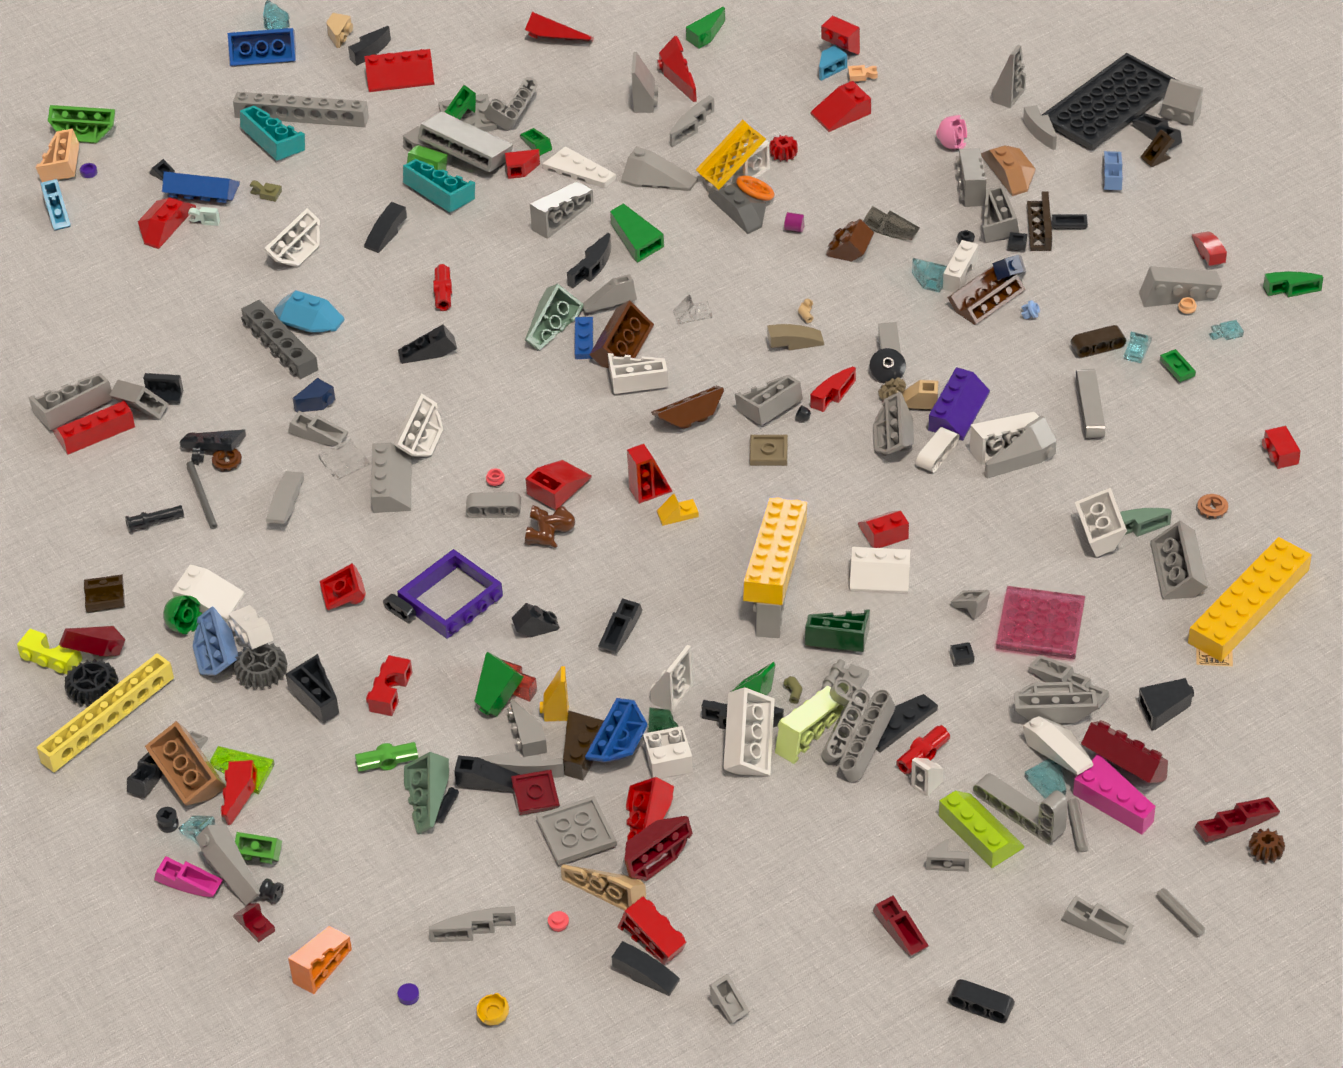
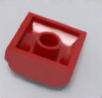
M353 563L320 580L327 610L348 602L358 604L365 598L366 592L362 577Z

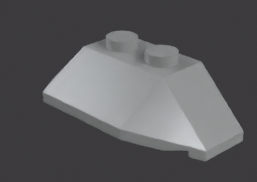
M898 392L884 399L883 407L878 412L874 421V451L876 453L892 454L914 444L913 417L902 393Z
M1075 682L1031 683L1014 693L1016 712L1028 720L1040 716L1056 723H1076L1097 710L1098 707L1096 691L1089 690Z

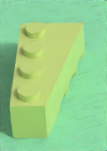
M827 686L823 690L818 691L815 696L806 700L803 705L797 709L795 708L788 716L783 717L779 721L775 748L776 754L795 764L799 760L798 754L801 751L805 753L810 748L809 744L813 739L818 740L822 736L825 727L829 729L839 718L844 706L835 702L830 697L831 687Z

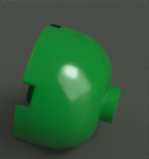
M190 595L174 596L168 600L163 610L165 624L170 630L180 634H188L190 630L191 632L195 631L198 626L197 619L202 615V612H199L200 602L197 598Z

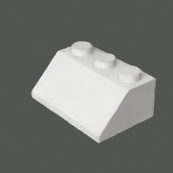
M1108 488L1076 501L1078 513L1095 556L1098 557L1115 550L1126 534L1127 529L1112 489Z
M852 547L850 591L908 594L911 550Z

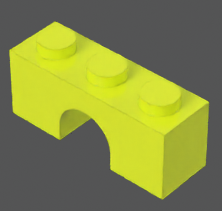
M31 628L17 643L22 659L32 661L42 667L51 668L58 673L67 674V671L72 670V666H78L79 662L82 661L81 651L63 648L60 645L49 649L47 635Z

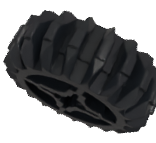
M96 659L91 662L86 660L85 663L79 662L78 666H72V670L67 671L64 688L67 696L73 703H78L80 706L85 704L89 707L117 685L119 679L114 667H111L109 662L105 663L103 659L99 662Z

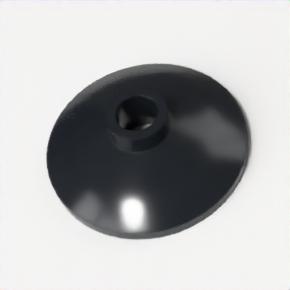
M884 348L873 354L870 359L869 368L876 380L886 383V381L888 382L892 378L894 380L902 378L906 370V362L902 354L897 350ZM890 361L891 365L887 366L885 362Z

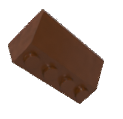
M629 300L615 309L589 355L601 367L608 369V353L614 354L615 357L631 355V358H636L654 323Z

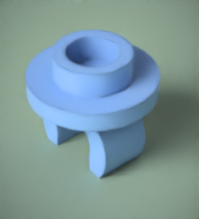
M1033 300L1028 301V304L1021 307L1024 311L1021 313L1024 319H1028L1031 316L1037 318L1038 313H1040L1039 305Z

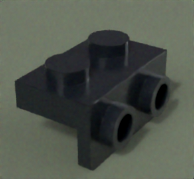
M144 374L145 388L167 403H180L184 391L181 375Z

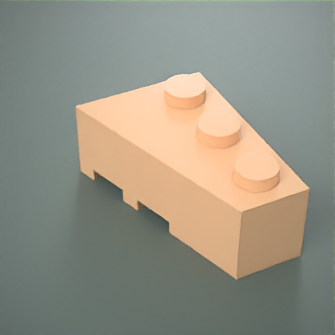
M73 129L57 131L48 145L49 150L42 155L43 160L35 167L42 182L75 177L79 150L78 139Z

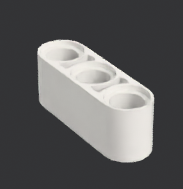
M941 427L919 453L916 465L934 473L956 447L959 441V434Z

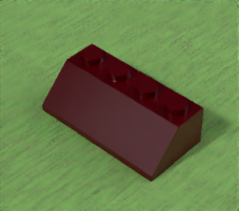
M1103 720L1090 723L1081 745L1148 783L1166 781L1168 760L1162 757L1163 754L1161 752L1147 749L1143 742L1135 739L1134 741L1127 737V733L1121 730L1115 731L1110 728L1111 725Z

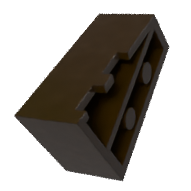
M568 710L563 754L565 776L584 780L594 761L586 760L585 756L604 720Z

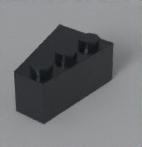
M318 654L286 673L288 690L322 723L339 714L337 697Z

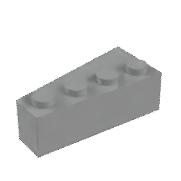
M980 148L959 149V156H956V166H959L957 167V177H961L959 178V189H962L960 190V200H964V207L985 206L986 177L985 170H983Z
M575 182L531 203L532 231L547 239L594 203L593 190L579 182Z
M1150 266L1139 295L1143 307L1177 304L1186 297L1192 298L1194 301L1217 299L1222 283L1217 271Z
M101 373L78 380V384L63 385L61 386L62 389L51 392V390L43 392L44 395L35 397V395L28 397L34 415L50 431L114 399L109 396L112 391L110 382Z

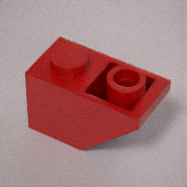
M539 149L505 153L508 179L526 177L540 165Z

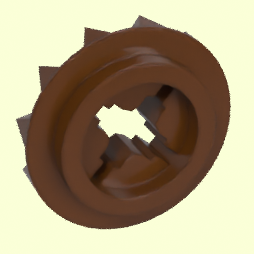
M235 448L232 451L218 450L212 456V464H214L215 469L220 468L221 471L228 469L230 471L231 468L237 469V465L241 464L242 456Z

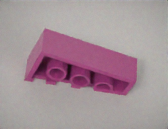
M1097 754L1092 759L1093 766L1078 774L1074 779L1073 795L1142 835L1154 822L1156 806L1105 759Z

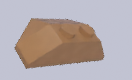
M1004 145L981 153L982 158L1011 196L1028 192L1036 168L1020 148Z

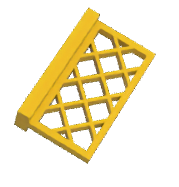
M742 119L696 168V171L719 190L762 145L766 138Z

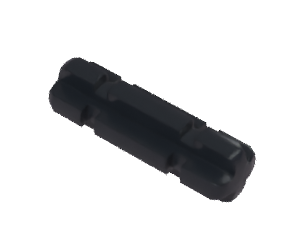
M450 787L444 796L436 821L439 823L445 820L459 794L458 789Z

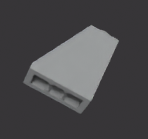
M117 380L109 395L118 402L125 401L129 407L157 419L162 417L168 405L166 401L144 386L122 380Z

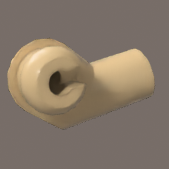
M808 298L801 303L798 313L806 323H811L814 319L810 314L813 301Z

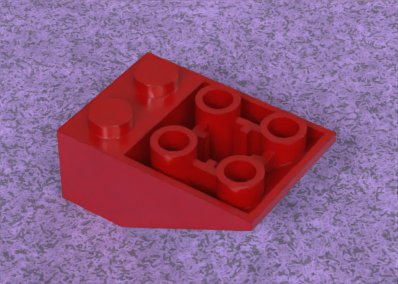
M564 460L537 467L525 478L527 495L557 510L592 478V475Z

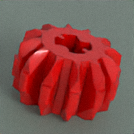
M787 135L774 137L769 144L770 156L774 160L779 159L780 162L782 160L788 162V159L793 160L794 156H797L798 153L797 140H794L793 136L788 137Z

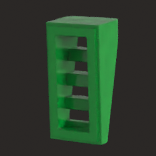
M535 128L520 134V138L532 150L539 149L540 156L552 150L550 138Z

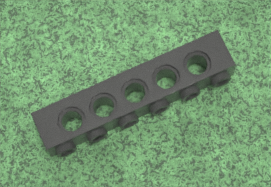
M260 300L241 308L243 324L248 326L252 333L260 338L263 345H267L273 355L279 357L281 363L286 365L293 375L295 374L299 379H302L318 371L317 357Z

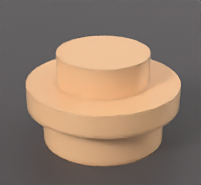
M1183 298L1178 304V309L1182 313L1190 314L1196 311L1197 305L1192 298Z

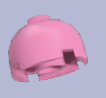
M961 115L944 118L936 131L937 138L948 149H963L966 145L963 141L964 138H967V127L965 120L960 119Z

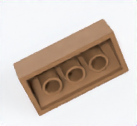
M177 721L145 745L149 754L186 806L210 800L226 787L189 732Z

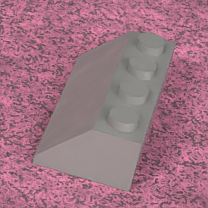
M393 443L372 444L371 501L373 513L411 511L412 456L396 447Z
M1179 520L1151 540L1161 592L1165 600L1193 598L1208 588L1195 530Z

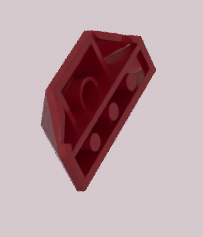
M680 816L656 820L626 842L624 861L629 877L647 881L675 861L685 847L687 839H690L693 834L689 817Z

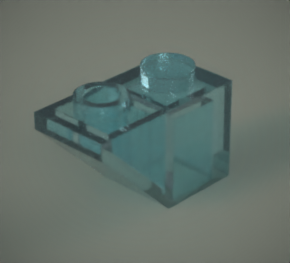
M267 0L263 11L265 29H285L290 27L289 14L279 8L277 4Z
M913 258L912 274L921 287L940 293L943 288V273L947 266Z

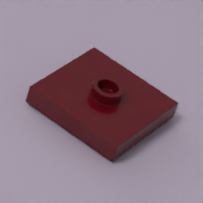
M552 770L511 776L519 816L560 807Z

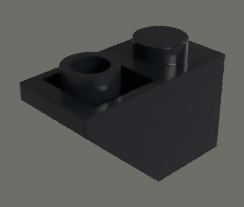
M525 603L511 618L516 632L528 637L550 633L560 628L557 617L553 612L545 611L536 605L533 606Z

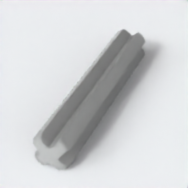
M1077 798L1069 799L1068 809L1076 847L1079 852H1086L1088 850V841L1080 803Z
M1162 888L1157 892V898L1195 936L1199 937L1204 934L1205 927L1166 888Z

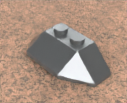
M730 184L708 195L747 234L762 228L766 203L763 200L747 195L739 189L737 184Z

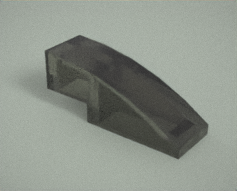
M874 206L871 207L863 220L872 231L901 240H913L920 227L896 213L889 211L886 214Z

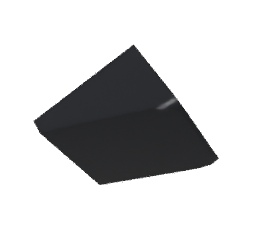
M162 159L151 168L149 173L163 181L164 172L174 173L175 170Z

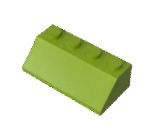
M955 790L939 800V817L991 868L1024 849V845L972 794Z

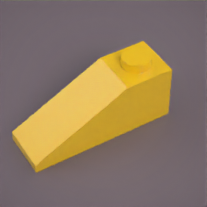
M565 666L560 667L545 690L543 701H540V714L544 713V722L567 721L569 702Z

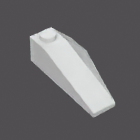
M1040 716L1031 719L1023 725L1026 742L1029 747L1074 774L1078 775L1093 766L1092 760L1073 733L1064 726Z

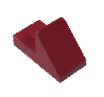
M250 903L233 915V918L258 943L275 932V926L262 914L259 903Z

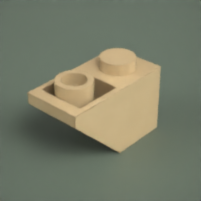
M332 13L326 22L328 36L336 48H340L343 42L346 41L349 33L352 32L353 23H351V16Z
M919 380L905 389L902 395L908 408L933 409L938 400V381Z

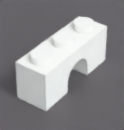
M964 240L960 242L943 273L944 290L955 292L965 285L967 270L972 271L978 261L979 244Z
M250 605L229 613L230 621H228L232 632H235L237 637L241 638L243 643L247 644L251 649L274 640L268 622L263 617L258 618L256 610Z

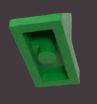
M466 85L462 86L444 111L459 120L467 109L474 113L476 111V93Z

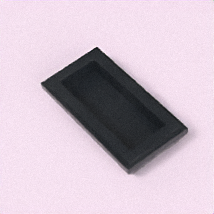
M1053 214L1052 227L1054 229H1086L1088 227L1087 214Z

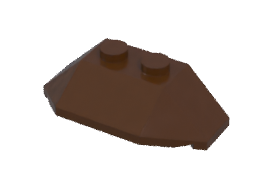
M717 385L651 411L653 416L681 429L689 428L692 426L691 423L706 421L708 416L714 414L723 395L724 388Z

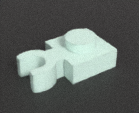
M201 207L200 211L196 208L189 209L188 214L191 215L189 219L191 222L201 221L202 225L219 226L218 208Z

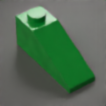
M721 7L686 26V40L698 49L711 43L725 22V7Z

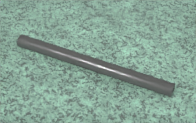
M189 461L186 466L211 529H216L218 525L194 463Z

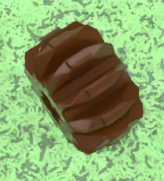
M1269 828L1266 831L1259 829L1257 833L1253 832L1248 847L1251 856H1256L1257 861L1262 859L1265 864L1268 860L1275 863L1276 859H1281L1283 856L1285 842H1283V835H1278L1277 830L1271 832Z

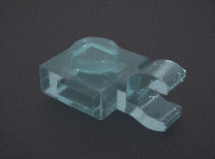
M1232 320L1211 326L1214 333L1209 335L1212 340H1217L1221 337L1230 340L1243 337L1244 331L1237 320Z

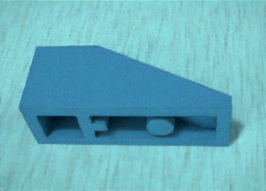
M54 179L40 183L54 231L71 227L58 180Z

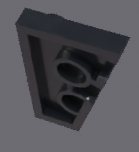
M245 429L203 433L191 432L187 433L180 440V448L193 449V447L199 448L200 446L201 449L232 451L245 438L246 432Z

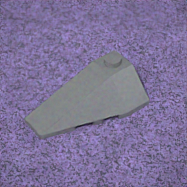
M1017 45L1012 51L996 85L992 88L993 103L1011 108L1026 90V73L1022 71L1025 66L1021 63L1023 59L1021 45Z

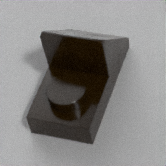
M1160 130L1141 155V158L1151 167L1171 159L1166 152L1175 140L1165 131Z

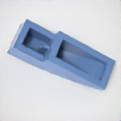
M1104 151V190H1122L1123 164L1121 152Z

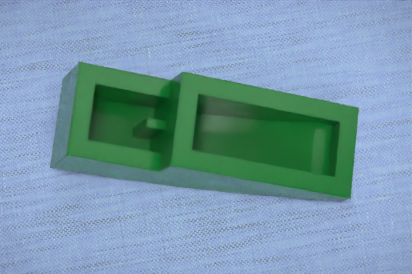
M1293 271L1267 273L1264 275L1263 288L1268 296L1285 293L1289 298L1322 291L1324 277L1314 273Z

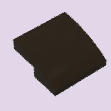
M123 574L84 580L86 612L125 607Z

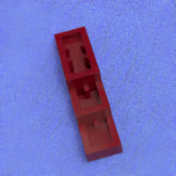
M1269 797L1236 803L1232 810L1217 812L1213 819L1198 821L1195 829L1205 842H1209L1259 825L1279 815L1280 810Z

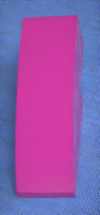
M167 856L161 862L154 877L155 881L166 886L204 897H214L223 879L187 861L181 864Z

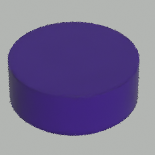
M85 163L80 167V174L83 178H93L98 173L97 167L93 163Z
M403 984L397 991L398 1000L404 1005H412L419 1000V989L415 984Z

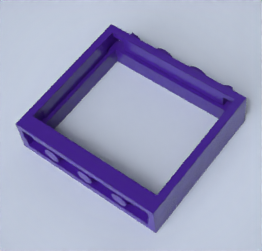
M452 549L399 589L397 594L399 598L414 608L418 619L448 639L466 624L472 622L480 613L485 612L493 603L499 601L503 596V590L500 581L455 549ZM456 568H459L487 589L445 620L417 600V598Z

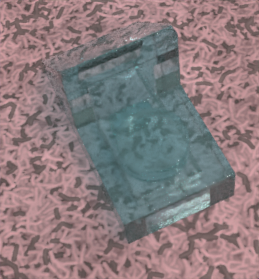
M1131 331L1130 342L1124 353V359L1142 363L1152 337Z
M192 816L178 829L182 835H192L197 841L196 837L207 825H215V819L213 816Z

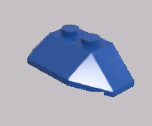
M616 698L585 756L586 760L618 761L633 755L648 726L635 700Z

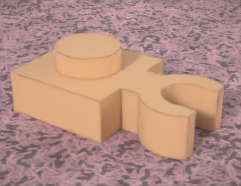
M865 65L848 66L849 81L859 82L866 81L868 77L871 79L878 78L877 66H870L868 68H865Z

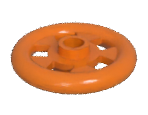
M743 175L739 176L736 180L739 189L755 199L770 201L775 196L773 189L768 184L755 177Z

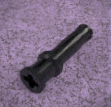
M182 505L152 513L141 512L140 515L125 516V521L130 533L134 529L142 527L146 529L154 523L184 517Z

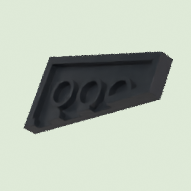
M922 694L896 705L876 750L881 753L936 712L938 704L925 694Z

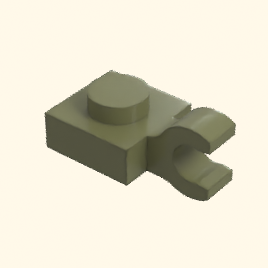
M252 180L250 183V187H253L250 193L260 195V199L276 202L282 192V186L265 183L263 186L256 180Z

